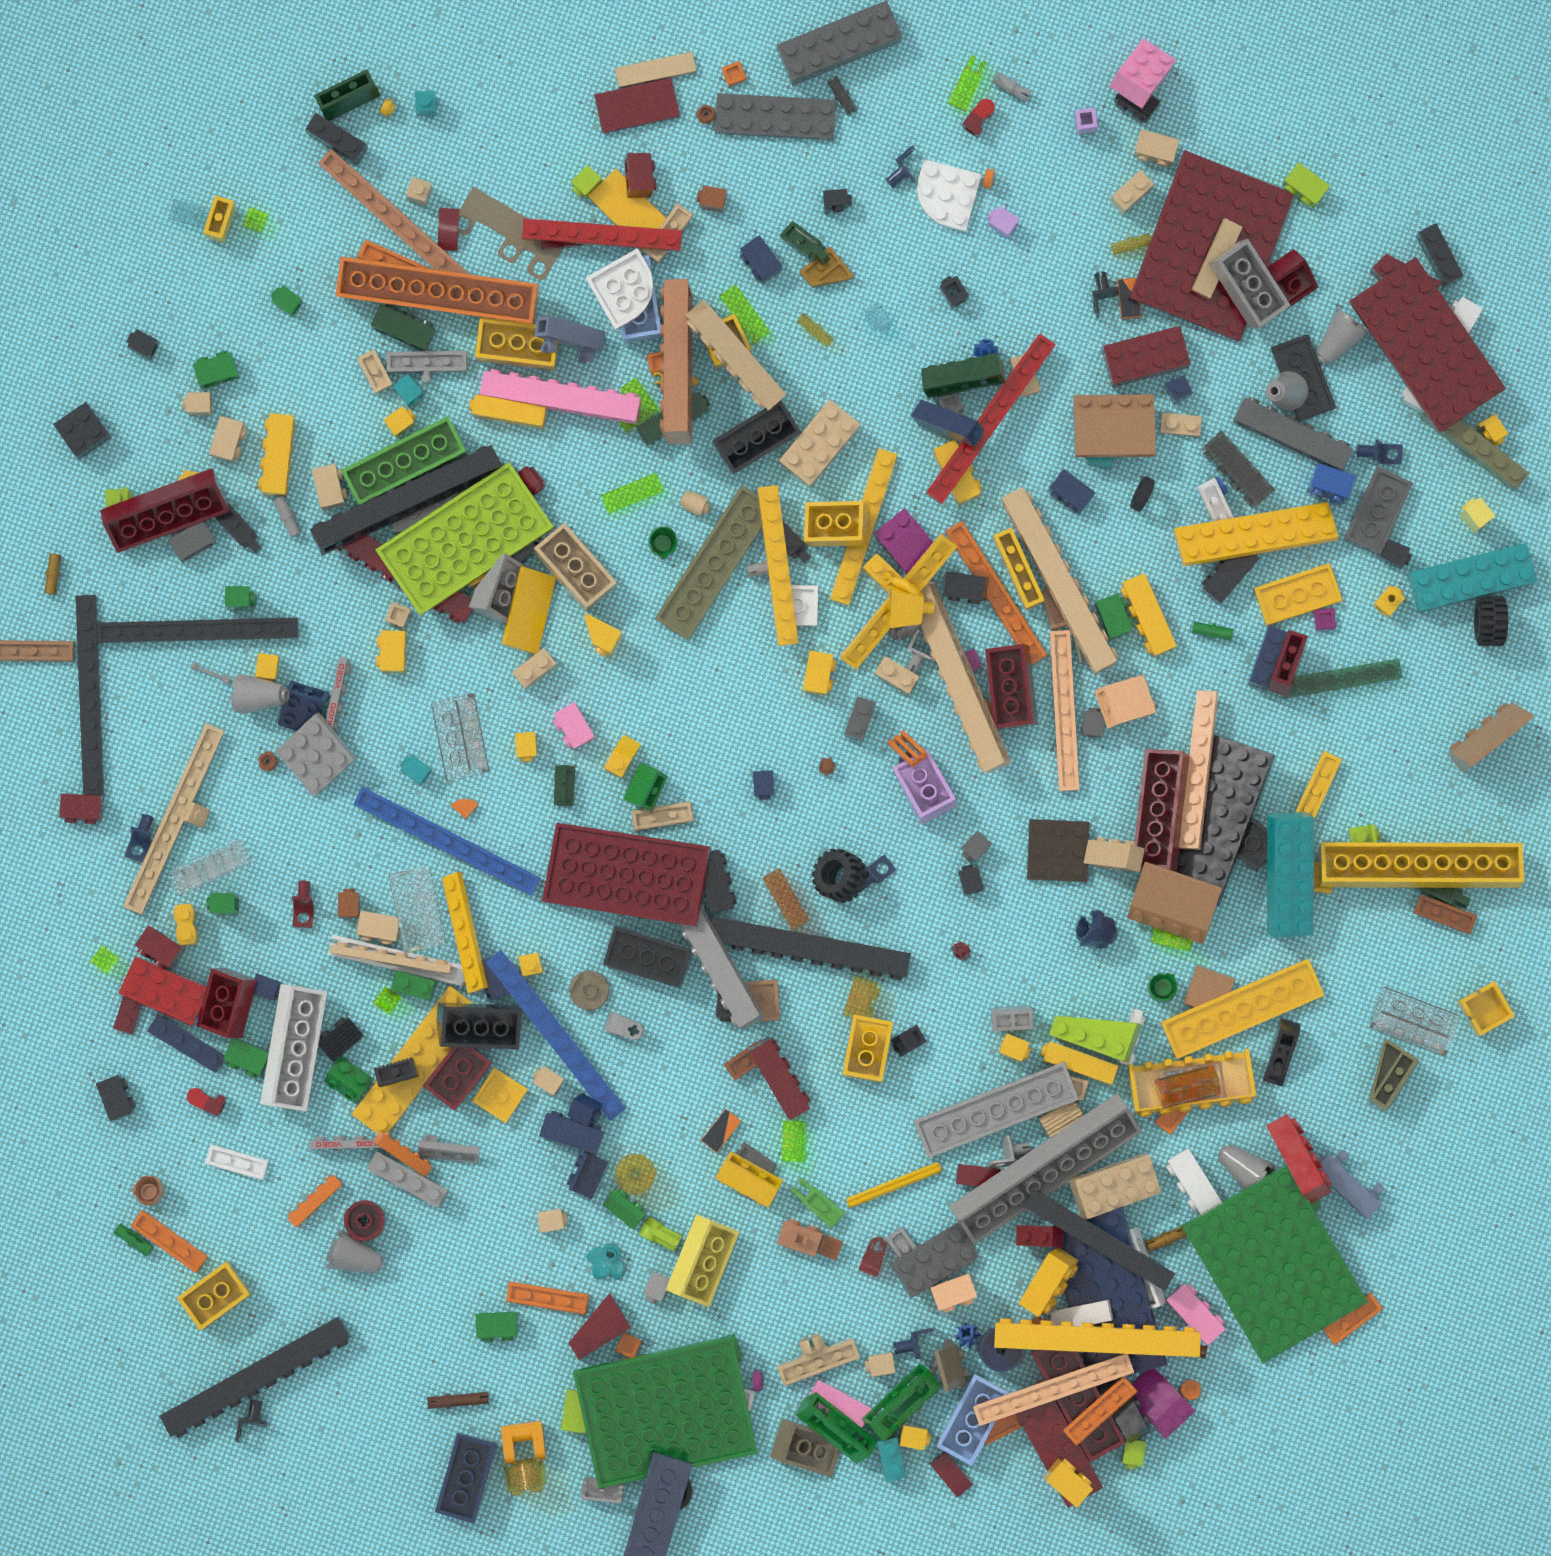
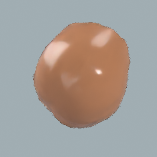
M143 1176L131 1188L138 1202L148 1206L159 1203L165 1193L162 1181L156 1176Z

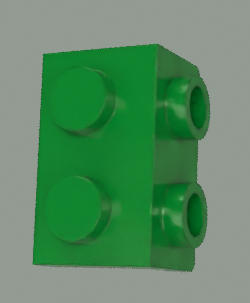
M340 1056L327 1073L324 1082L329 1088L341 1093L348 1101L357 1104L374 1078Z
M621 1188L618 1191L613 1189L604 1201L603 1206L631 1229H635L646 1215L643 1212L645 1208L637 1201L634 1204L627 1199L629 1195Z

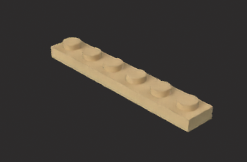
M342 942L331 945L330 953L446 974H451L452 966L448 965V961L436 959V963L428 962L427 957L416 956V959L408 958V954L399 952L396 953V956L388 955L389 951L377 949L376 952L368 951L369 947L357 945L356 949L348 948L349 944Z

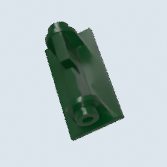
M555 765L554 806H574L575 766Z

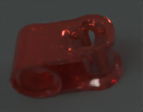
M874 1237L870 1240L858 1271L878 1277L887 1248L883 1238ZM880 1241L883 1249L875 1252L872 1244Z

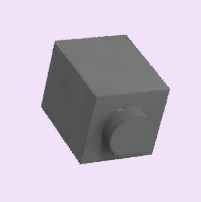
M1089 708V711L1085 710L1081 736L1102 738L1104 717L1101 709Z
M977 830L961 847L963 851L961 855L968 862H976L992 843Z

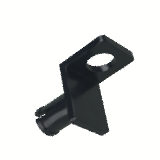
M1104 271L1101 272V277L1099 272L1094 274L1098 290L1092 291L1091 299L1096 319L1100 315L1097 300L1116 297L1119 294L1118 286L1109 287L1107 273Z
M250 1399L248 1417H239L235 1437L236 1443H240L243 1424L267 1427V1422L260 1420L263 1401L257 1400L256 1404L254 1399Z

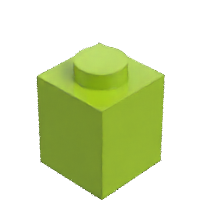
M587 165L571 181V186L573 187L571 190L579 198L583 196L587 199L588 195L602 183V178Z
M1124 1439L1126 1443L1123 1446L1121 1462L1126 1464V1468L1138 1469V1466H1143L1146 1441L1135 1440L1129 1443Z

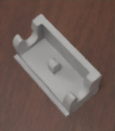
M1031 1005L991 1008L993 1032L1034 1029Z
M584 1477L581 1499L622 1503L624 1483L598 1489L595 1478Z

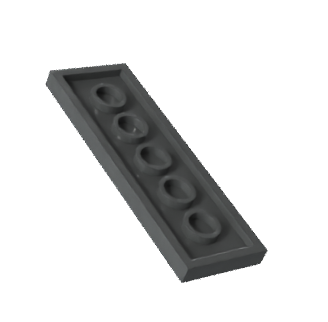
M717 93L715 134L834 140L836 100Z

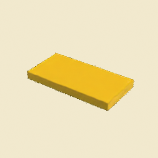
M617 169L588 195V198L618 226L659 229L666 219L646 198H627L626 179Z
M1330 563L1254 588L1266 627L1343 601Z
M520 567L502 640L503 645L532 654L539 652L556 581L554 576L530 568Z

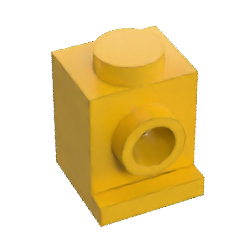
M1496 414L1476 426L1477 430L1482 429V436L1496 447L1505 442L1504 437L1508 435Z

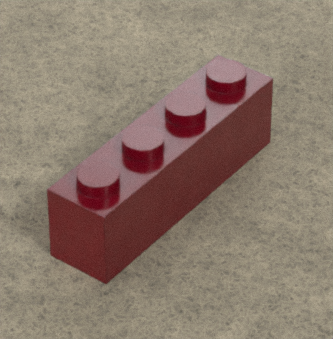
M766 1037L749 1047L748 1051L790 1121L810 1109L808 1103L811 1100L805 1091L801 1093L798 1088L801 1083L795 1074L791 1076L788 1068L791 1066L785 1057H780L778 1051L781 1049L775 1039L771 1041L769 1037Z

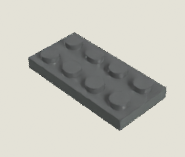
M1377 466L1344 540L1380 556L1413 482Z
M957 1222L890 1263V1266L910 1299L979 1256Z

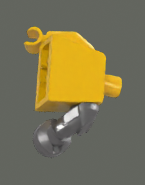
M886 571L884 574L889 575L890 580L884 578L882 582L884 584L892 583L889 588L886 622L890 628L888 631L890 637L900 641L918 631L922 623L923 614H934V602H924V596L918 587L903 578L895 576L893 571Z

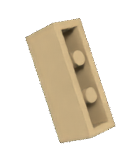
M1097 837V840H1088L1084 863L1100 868L1140 872L1145 848L1138 847L1137 842L1125 840V844H1123L1121 840L1111 839V842H1109V839Z

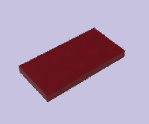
M672 78L594 94L603 134L680 117Z

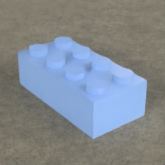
M649 255L642 256L652 275ZM654 283L652 297L645 311L638 318L621 327L623 344L663 337L660 332L661 324Z
M973 1374L939 1437L936 1447L972 1466L996 1422L993 1421L979 1426L973 1406L1009 1394V1392Z

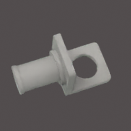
M921 628L915 632L908 647L913 655L906 669L911 671L913 665H915L912 672L916 675L924 659L933 660L931 655L912 647Z
M1006 1135L1001 1140L1005 1159L994 1160L987 1167L991 1169L1011 1165L1015 1161L1014 1156L1026 1155L1031 1151V1148H1027V1146H1030L1029 1142L1012 1144L1010 1135Z

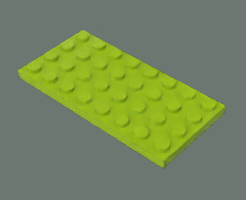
M508 462L375 550L417 613L422 616L489 572L503 553L512 557L553 530L554 526L510 462Z

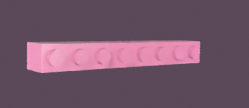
M490 369V372L484 371L480 395L545 406L550 410L638 425L642 400L637 394L626 393V395L618 394V391L607 389L604 392L599 391V388L594 386H587L586 389L579 387V384L570 382L567 385L560 384V381L548 379V382L540 381L541 378L536 376L522 378L521 374L510 372L509 375L501 374L502 371Z

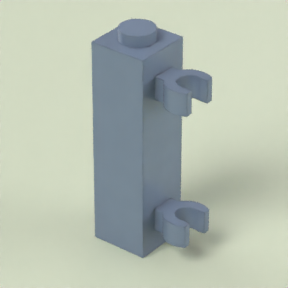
M552 316L537 317L535 337L544 339L541 352L547 354L549 352L556 353V343L582 349L578 361L586 364V362L593 363L594 351H603L605 331Z
M1344 1149L1334 1159L1329 1154L1325 1156L1321 1154L1318 1159L1323 1168L1320 1170L1323 1169L1325 1174L1328 1175L1332 1183L1331 1187L1365 1219H1369L1382 1205L1376 1198L1385 1188L1380 1183H1377L1368 1192L1340 1166L1349 1156Z

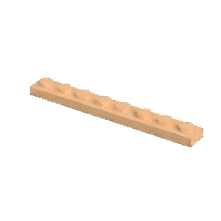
M1070 630L1050 631L1059 791L1079 790Z
M1197 690L1179 840L1180 849L1200 850L1219 694L1217 691Z
M1122 1354L974 1405L973 1409L979 1426L1132 1374L1134 1370L1128 1354Z

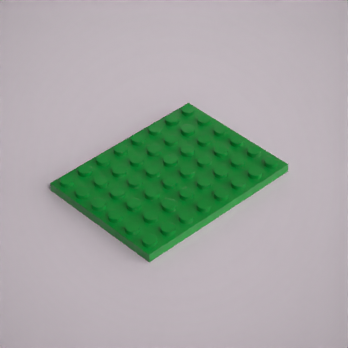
M1287 1164L1181 1225L1262 1363L1267 1362L1368 1303L1310 1202L1303 1196Z
M732 1335L573 1370L598 1489L645 1479L654 1451L693 1463L692 1468L757 1454Z

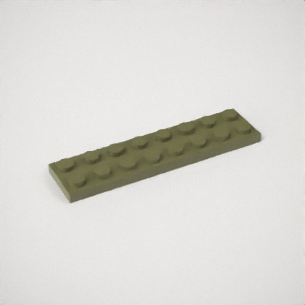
M741 485L654 618L656 621L689 641L762 529L758 495Z

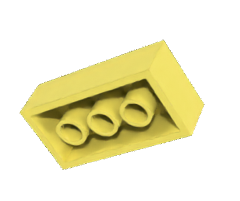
M696 1214L666 1290L710 1307L739 1231Z

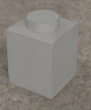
M653 1271L643 1292L646 1295L645 1299L655 1304L657 1301L662 1302L670 1278Z

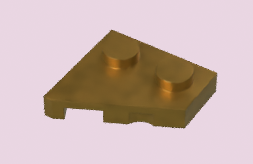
M831 247L825 250L830 258L826 265L816 258L815 261H811L799 271L811 288L854 278L852 272Z

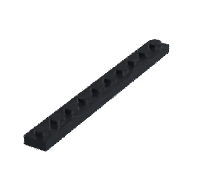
M80 595L75 596L83 795H104L99 646L97 643V596Z
M298 617L97 623V643L299 638Z

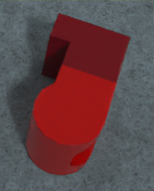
M986 98L979 101L962 123V128L978 139L983 132V128L980 126L994 113V102Z
M192 1088L187 1093V1100L190 1104L216 1116H220L228 1099L218 1094L217 1098L206 1095L200 1088Z

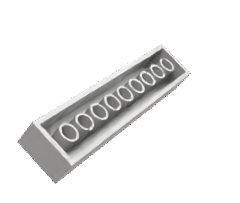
M1115 1094L951 1204L949 1208L971 1242L976 1244L1027 1209L1025 1205L1034 1189L1046 1196L1067 1183L1069 1179L1076 1177L1142 1131L1129 1108L1119 1095Z

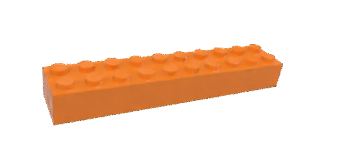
M340 257L336 296L535 324L540 284Z

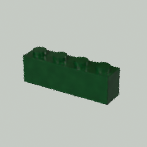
M989 353L977 358L970 357L957 362L950 361L942 365H930L927 368L921 369L923 390L928 399L1005 383L1004 365L999 353Z

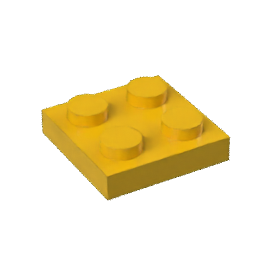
M494 1067L472 1102L504 1123H507L528 1089Z

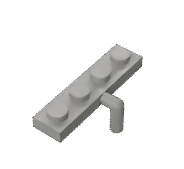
M467 351L386 352L387 373L423 372L421 379L426 386L431 383V372H467Z

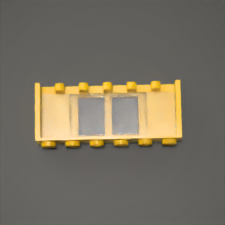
M1249 1048L1241 1053L1228 1051L1224 1055L1213 1056L1212 1054H1206L1202 1058L1194 1059L1192 1056H1189L1179 1061L1167 1059L1163 1063L1153 1064L1152 1062H1145L1144 1065L1133 1066V1063L1128 1064L1134 1115H1140V1117H1148L1152 1113L1160 1112V1115L1170 1114L1172 1110L1180 1109V1112H1188L1194 1107H1200L1201 1110L1210 1109L1212 1105L1220 1104V1107L1231 1106L1235 1102L1249 1104L1256 1098Z

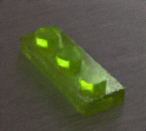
M736 284L719 295L732 315H736L742 329L753 344H756L770 334L769 329Z
M654 473L601 495L607 513L611 514L664 491L657 474Z

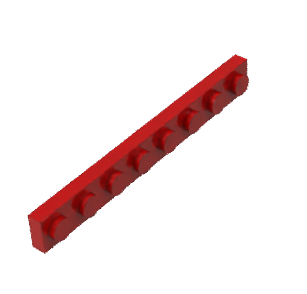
M524 218L522 239L681 252L682 230Z

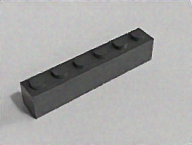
M1255 398L1243 399L1233 420L1234 423L1320 464L1343 471L1353 448L1349 447V443L1343 440L1338 442L1332 439V435L1324 431L1319 433L1313 430L1314 427L1310 424H1300L1291 415L1285 414L1283 416L1277 413L1278 410L1272 406L1267 405V407H1264Z

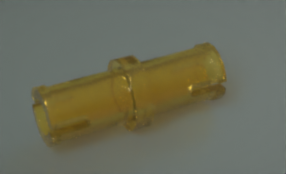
M1147 233L1133 238L1129 236L1126 240L1110 243L1113 255L1115 256L1127 251L1135 252V249L1148 246L1151 239L1150 234Z
M803 313L798 318L797 323L806 329L812 338L815 337L826 348L832 344L835 338L827 333L820 323L814 322L806 313Z

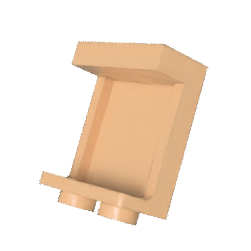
M1144 675L1106 685L1095 690L1108 729L1156 713L1155 703L1151 698Z

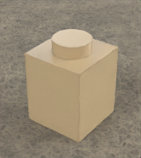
M412 177L406 193L407 200L427 206L433 189L432 184Z
M186 392V398L182 399V408L186 410L187 415H212V395L210 392Z
M545 1066L542 1069L538 1067L532 1076L535 1079L533 1082L535 1085L555 1096L565 1080Z
M562 1209L537 1213L540 1233L565 1229V1224H568L567 1214L562 1212Z
M892 1352L868 1356V1361H865L866 1373H871V1377L896 1373Z

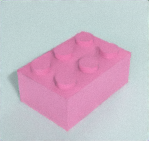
M1143 38L1118 70L1109 87L1140 108H1143L1167 77L1176 59Z

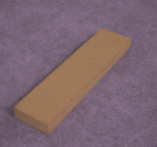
M0 640V661L74 662L75 642Z

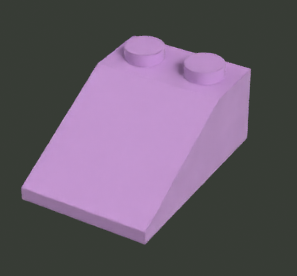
M928 749L925 750L928 757L913 768L905 761L892 767L921 825L957 807L956 798Z

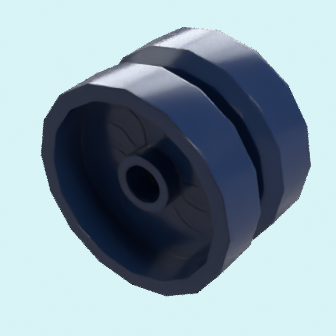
M995 1327L990 1328L982 1335L979 1340L978 1353L985 1366L994 1371L1005 1372L1012 1370L1019 1364L1023 1357L1024 1349L1004 1348L1002 1353L997 1352L998 1348H994Z

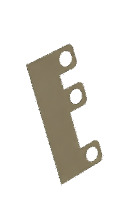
M475 187L472 188L460 208L459 218L465 217L469 220V227L467 229L461 230L458 228L460 234L468 235L476 221L481 222L506 237L498 250V255L501 258L514 263L523 248L535 254L527 267V272L539 280L545 279L562 249L541 250V241L523 240L522 230L525 216ZM507 245H513L516 248V254L513 257H506L503 250ZM542 262L545 265V272L538 275L533 272V265L535 263Z

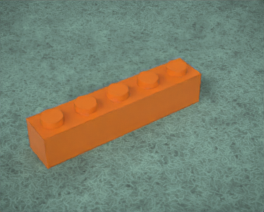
M380 1131L373 1141L424 1177L427 1176L432 1168L429 1164L430 1161L425 1158L422 1160L419 1158L421 1155L415 1151L414 1153L410 1152L411 1149L406 1145L404 1147L401 1146V1142L396 1138L394 1140L391 1139V1135L387 1132L382 1133Z
M335 1175L328 1176L325 1179L326 1182L323 1185L320 1184L314 1194L310 1193L306 1197L307 1200L305 1202L302 1201L297 1206L298 1209L296 1211L292 1210L288 1214L289 1217L287 1219L295 1228L301 1225L343 1185Z

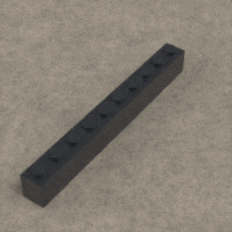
M492 445L480 447L473 454L463 455L457 461L446 463L434 472H426L421 478L409 480L397 489H389L382 496L372 497L366 503L355 505L343 514L338 513L332 516L330 520L316 523L310 528L312 538L323 556L472 487L501 468L502 464Z
M712 917L711 923L722 943L731 945L732 950L743 951L744 948L752 949L751 953L763 955V952H769L771 957L783 959V955L790 956L791 960L796 962H803V959L811 960L813 965L823 966V963L831 964L830 968L842 970L843 966L850 967L851 972L862 973L863 970L871 971L870 975L882 977V974L890 975V979L902 981V977H907L911 953Z
M338 1316L163 1413L159 1417L170 1437L176 1435L178 1439L188 1433L187 1429L194 1425L195 1429L206 1423L204 1419L212 1416L213 1419L224 1413L222 1409L230 1406L231 1409L242 1403L240 1399L248 1396L250 1399L260 1393L258 1389L266 1386L268 1389L277 1384L276 1379L283 1376L286 1379L295 1374L294 1369L301 1366L304 1369L313 1364L312 1359L319 1356L322 1359L331 1354L330 1349L337 1346L340 1349L349 1344L348 1339L351 1338V1335L341 1317Z

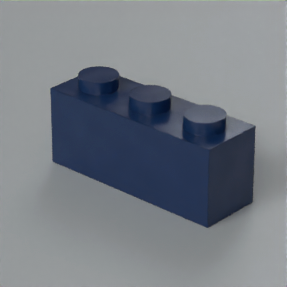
M1270 625L1266 628L1248 685L1265 691L1268 690L1288 633L1287 631Z
M553 1110L551 1114L546 1113L539 1136L595 1155L598 1154L605 1133L601 1131V1126L591 1124L589 1127H586L572 1118L570 1120L562 1118V1113Z

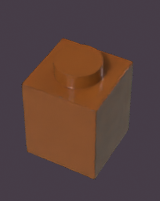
M703 185L702 191L698 190L696 202L700 203V209L723 213L727 189Z
M343 889V892H338V917L359 918L360 893L355 892V889Z

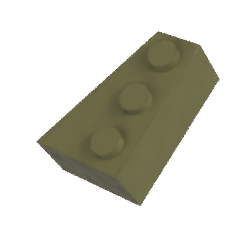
M1384 1038L1369 1102L1387 1113L1419 1064V1059Z

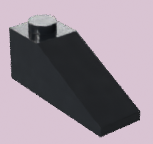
M1281 1018L1263 1081L1283 1086L1300 1035L1299 1023Z

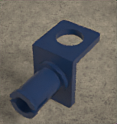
M913 145L895 159L899 164V168L885 179L893 189L906 177H910L913 182L916 181L901 163L916 150Z
M1376 440L1375 445L1358 444L1356 454L1357 457H1374L1379 464L1400 465L1402 464L1403 445L1383 444L1380 440ZM1390 449H1396L1398 456L1393 460L1388 459L1387 452Z
M142 814L138 828L131 827V839L125 852V857L139 862L144 861L151 844V833L149 830L154 821L152 816ZM136 845L143 848V852L140 855H134L131 850Z
M882 855L870 866L865 867L867 869V876H865L867 882L862 887L865 889L873 882L879 884L896 871L885 855ZM883 862L888 865V871L885 874L877 872L876 867L879 863Z
M936 1327L910 1332V1340L893 1342V1348L902 1347L894 1350L895 1355L913 1351L915 1359H920L921 1352L917 1334L935 1331Z

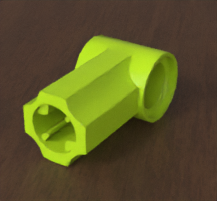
M649 1216L639 1232V1235L654 1243L657 1242L672 1251H675L682 1238L681 1235L664 1227V1224Z

